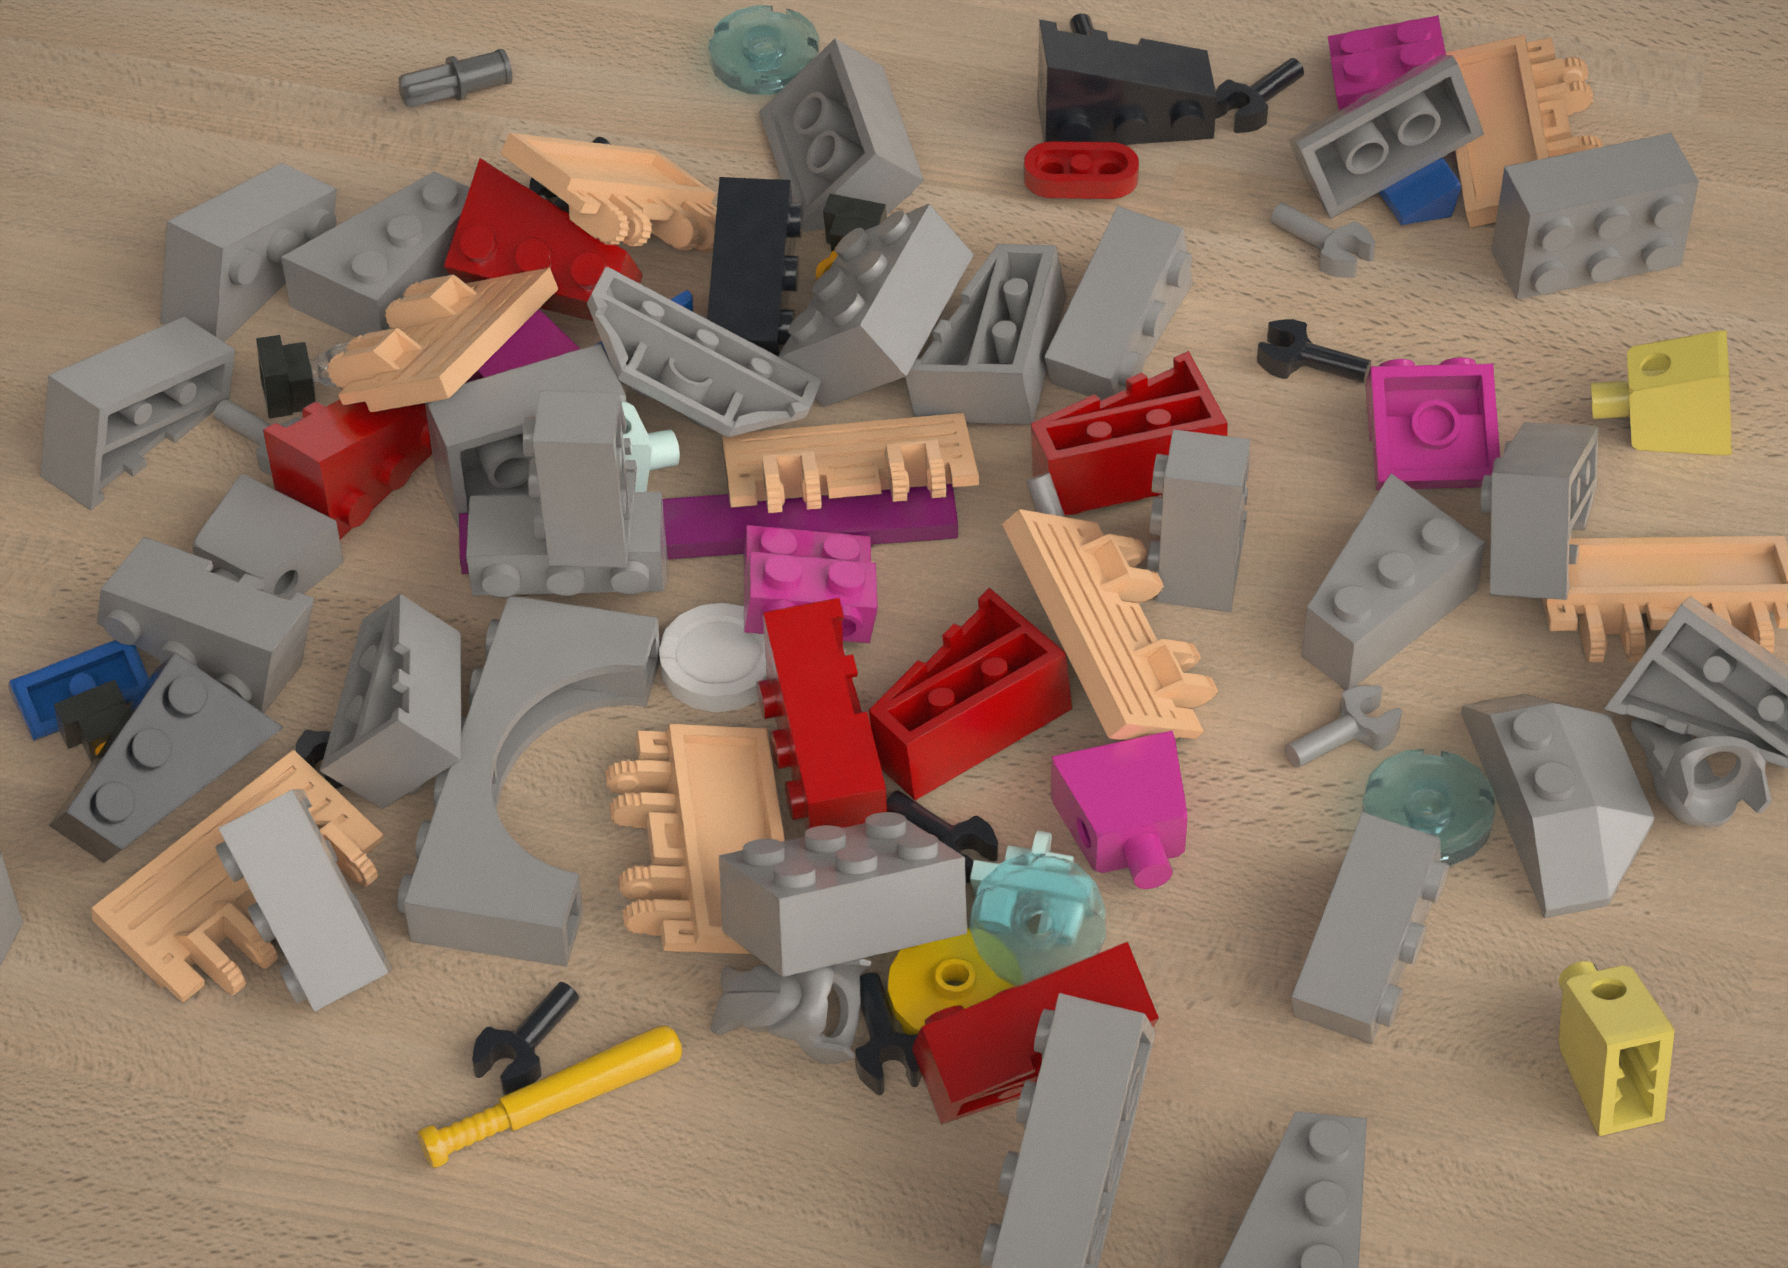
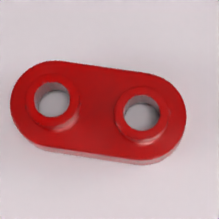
M1043 142L1029 149L1024 157V183L1032 193L1045 198L1116 199L1133 192L1138 184L1139 158L1130 147L1120 143Z

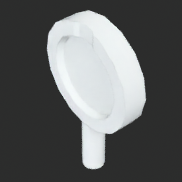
M729 603L700 605L680 614L664 631L659 647L662 681L674 698L691 708L715 713L739 710L758 701L757 681L767 680L764 634L744 633V606Z

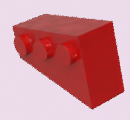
M479 158L444 264V268L450 275L454 274L464 283L550 268L558 290L540 309L593 322L594 320L587 302L606 266L639 284L641 283L643 274L626 250L616 244L609 245L605 244V242H600V239H595L572 222L568 213L482 158Z
M1187 351L1174 357L1173 368L1149 379L1141 372L1126 379V390L1102 401L1095 394L1031 423L1033 477L1050 473L1064 515H1075L1084 511L1125 502H1136L1144 498L1162 495V493L1152 492L1154 465L1157 454L1169 455L1173 429L1228 436V422L1193 357Z
M339 399L326 407L318 402H314L303 408V419L286 428L278 423H274L263 429L274 489L335 520L340 540L352 528L362 525L369 517L371 511L393 490L403 487L411 474L432 455L425 403L370 412L365 401L342 405Z
M990 587L978 598L979 609L962 626L953 623L942 635L943 645L926 663L917 660L869 709L871 728L881 769L915 801L1072 710L1066 653Z
M840 597L763 612L767 680L757 681L758 700L763 719L775 718L778 730L770 732L776 766L778 770L789 768L792 778L791 781H785V793L791 819H803L806 831L813 827L825 825L841 828L865 823V819L872 814L887 812L886 786L868 712H862L852 679L858 676L854 655L845 656L843 649L842 620H844Z
M1128 941L1023 985L1005 989L991 998L965 1009L961 1005L952 1006L927 1017L924 1021L925 1025L921 1026L912 1050L940 1123L944 1124L1018 1100L1026 1080L1037 1082L1042 1064V1053L1034 1051L1037 1027L1044 1009L1055 1011L1059 993L1144 1013L1152 1027H1154L1159 1017Z

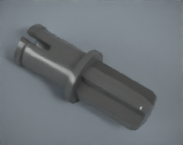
M497 49L495 52L457 60L455 56L446 58L445 64L402 74L399 77L398 88L404 104L408 107L453 96L456 100L460 101L466 99V95L469 92L512 83V69L504 49Z

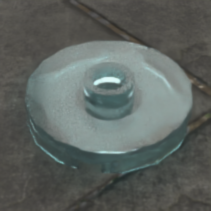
M756 5L738 9L722 18L714 27V35L711 40L709 38L708 45L709 63L714 75L728 87L747 94L772 95L779 93L820 53L819 35L812 22L799 12L787 8L786 14L773 12V7L767 5Z
M1424 749L1406 750L1385 759L1369 776L1362 802V812L1439 837L1441 862L1449 864V866L1473 857L1488 841L1495 819L1493 787L1481 770L1461 756L1441 751V756H1436L1432 754L1423 755ZM1422 812H1431L1433 814H1425Z
M1025 853L1004 861L982 880L975 895L976 900L972 906L970 931L982 961L999 979L1015 986L1023 985L1096 955L1100 952L1105 942L1107 911L1097 884L1077 863L1063 857L1061 859L1056 856H1045V853ZM1043 913L1050 916L1052 924L1045 933L1034 934L1027 929L1028 921L1033 915Z

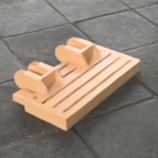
M1525 35L1446 53V55H1452L1460 67L1484 135L1455 150L1465 210L1470 228L1496 222L1505 166L1604 147L1601 138L1598 139L1596 135H1583L1580 138L1577 136L1572 137L1568 116L1573 115L1574 112L1586 111V108H1590V104L1593 103L1592 98L1594 97L1590 85H1587L1585 79H1588L1587 74H1589L1585 60L1582 61L1580 57L1575 58V56L1571 58L1567 56L1566 59H1556L1552 37L1527 43Z
M509 133L500 154L569 204L570 220L595 239H600V242L614 245L620 244V241H623V244H628V246H643V243H647L648 238H651L650 234L652 232L668 245H673L672 248H677V250L687 251L695 247V250H699V252H713L717 207L711 203L716 193L658 151Z
M544 268L470 283H464L453 274L422 280L420 283L417 281L415 284H411L403 293L404 298H399L397 301L394 300L385 310L386 314L384 317H386V323L390 326L388 330L366 333L364 336L359 335L353 338L345 347L347 349L345 354L343 352L339 355L336 354L327 364L328 369L326 371L329 373L328 378L332 380L331 383H335L337 388L341 387L343 389L338 394L342 405L365 401L369 411L375 412L449 399L558 290L551 269Z
M964 413L754 431L731 437L722 435L723 456L731 508L757 505V501H766L768 513L782 512V505L785 503V499L803 497L807 510L820 509L822 505L821 495H828L829 499L882 494L881 490L887 489L891 491L893 502L907 501L909 487L927 486L932 498L946 497V484H952L953 487L979 485V474Z
M1021 509L1008 518L1002 525L1108 738L1130 740L1172 731L1175 739L1178 737L1196 739L1204 733L1193 708L1212 700L1218 690L1212 677L1184 673L1195 667L1201 659L1195 644L1169 639L1157 640L1139 604L1153 599L1154 596L1162 591L1164 586L1157 572L1134 568L1139 563H1142V560L1146 559L1147 551L1141 540H1134L1131 537L1114 534L1104 536L1097 522Z
M1785 536L1570 538L1569 544L1579 545V555L1576 565L1569 564L1568 580L1570 582V589L1567 600L1542 598L1549 631H1577L1578 618L1576 614H1579V633L1587 662H1603L1607 651L1606 635H1620L1627 662H1639L1645 654L1646 648L1641 614H1646L1650 630H1663L1679 606L1690 596L1742 633H1747L1750 639L1773 654L1775 637L1769 612L1774 613L1778 628H1788V544Z
M669 724L667 732L638 730L635 737L638 760H620V762H614L612 766H608L609 770H606L607 787H609L610 791H614L615 794H622L618 795L617 798H613V802L610 803L611 820L614 821V824H619V827L626 826L627 828L628 826H633V828L647 829L652 863L648 867L634 865L633 868H627L626 871H622V875L619 876L620 893H623V897H628V900L635 899L637 901L626 905V909L623 910L624 927H627V931H632V934L639 933L641 935L642 933H647V935L661 936L663 951L751 954L722 932L719 855L741 851L746 843L753 840L774 839L781 842L785 841L767 728Z
M294 749L91 908L92 921L162 989L166 987L182 1003L205 986L204 979L191 967L194 963L230 995H235L246 986L245 984L247 983L240 968L217 946L226 937L262 969H267L278 958L275 947L271 942L265 943L249 914L247 907L257 901L245 878L233 882L217 853L215 846L225 841L218 829L219 827L292 789H304L312 805L308 809L324 840L328 839L338 858V861H336L338 867L362 887H367L378 877L375 865L366 854L383 841L384 834Z

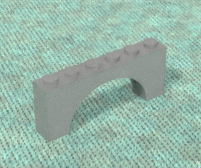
M509 596L507 598L500 620L492 619L488 627L485 644L487 659L484 668H475L470 680L468 696L470 709L467 718H461V760L437 775L434 788V805L436 809L432 821L424 820L420 825L417 835L416 858L418 862L414 873H406L400 883L397 908L399 913L406 914L411 942L567 967L583 916L579 873L565 871L548 865L529 854L514 841L497 814L501 790L509 772L521 754L533 741L558 723L583 712L603 707L623 705L647 706L660 663L658 617L517 596Z

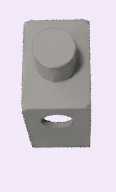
M243 473L234 482L196 536L192 547L194 555L212 561L213 569L210 572L237 582L247 573L263 579L264 587L262 591L287 600H291L296 592L304 594L344 562L335 520Z

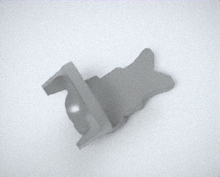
M1635 717L1631 724L1632 732L1647 756L1646 765L1654 777L1653 784L1657 796L1675 817L1684 824L1695 827L1702 825L1706 828L1720 827L1731 819L1737 803L1742 799L1756 813H1763L1772 802L1765 774L1766 761L1756 745L1745 739L1731 736H1708L1692 740V735L1685 733L1683 735L1664 729L1641 718ZM1717 752L1736 754L1737 761L1735 767L1722 779L1714 776L1705 758Z
M857 959L786 977L780 976L767 965H757L751 971L739 972L727 966L721 973L720 982L723 994L717 1003L711 1031L716 1035H723L733 1029L745 1026L756 1033L769 1032L778 1038L794 1040L807 1055L821 1064H837L854 1060L855 1053L850 1048L859 1022L861 1004L860 975L870 968L871 961ZM832 987L839 997L841 1007L840 1020L834 1033L826 1037L822 1032L826 1027L827 996Z

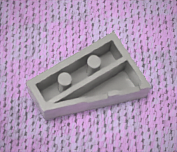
M280 163L167 221L160 324L165 325L179 318L186 317L225 342L286 284L281 256L336 226V216L334 213L337 189L284 163Z
M998 244L961 292L962 304L949 321L940 320L932 331L934 341L920 359L916 358L905 377L915 417L964 413L966 423L1030 425L1034 422L1047 373L1044 356L1058 330L1066 299L1056 245Z
M1391 473L1307 606L1302 657L1343 689L1348 690L1357 686L1477 592L1485 542Z
M143 537L101 588L97 624L103 626L106 632L116 641L125 645L137 646L157 658L161 664L173 653H178L262 713H265L302 665L314 598L296 592L291 600L262 591L264 587L263 579L245 573L239 582L210 572L213 569L211 560Z
M292 789L219 827L218 829L225 841L215 847L233 882L245 878L257 902L247 908L265 943L277 939L289 963L279 967V970L294 1000L299 1004L308 999L315 1012L388 974L392 967L357 896L350 890L336 863L338 858L328 839L324 840L308 809L312 805L304 789Z

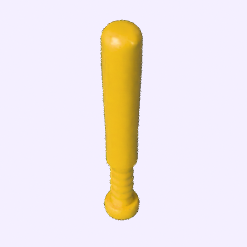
M659 1025L535 1083L498 1098V1103L494 1107H488L482 1112H476L471 1117H465L459 1122H453L450 1126H444L440 1129H437L434 1125L421 1128L417 1132L422 1151L432 1168L441 1167L449 1161L448 1155L453 1151H459L465 1146H471L474 1142L482 1141L484 1138L491 1137L497 1132L500 1133L506 1129L514 1132L548 1116L675 1065L682 1058L683 1049L675 1030L670 1026Z

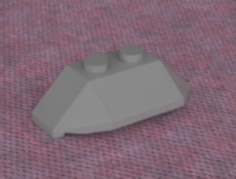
M607 266L587 302L610 363L619 381L631 386L641 396L655 399L686 415L693 423L711 428L726 437L805 418L822 380Z
M1527 694L1463 705L1461 714L1544 919L1609 906L1619 883L1628 871L1651 830L1655 818L1611 716Z

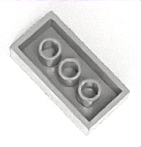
M1059 993L1055 1011L1043 1010L1034 1043V1051L1042 1053V1064L1037 1082L1026 1080L1021 1092L1016 1122L1024 1124L1025 1132L1020 1152L1008 1151L1003 1164L998 1193L1007 1196V1204L1002 1224L990 1223L981 1253V1266L987 1268L1099 1267L1156 1034L1144 1013Z

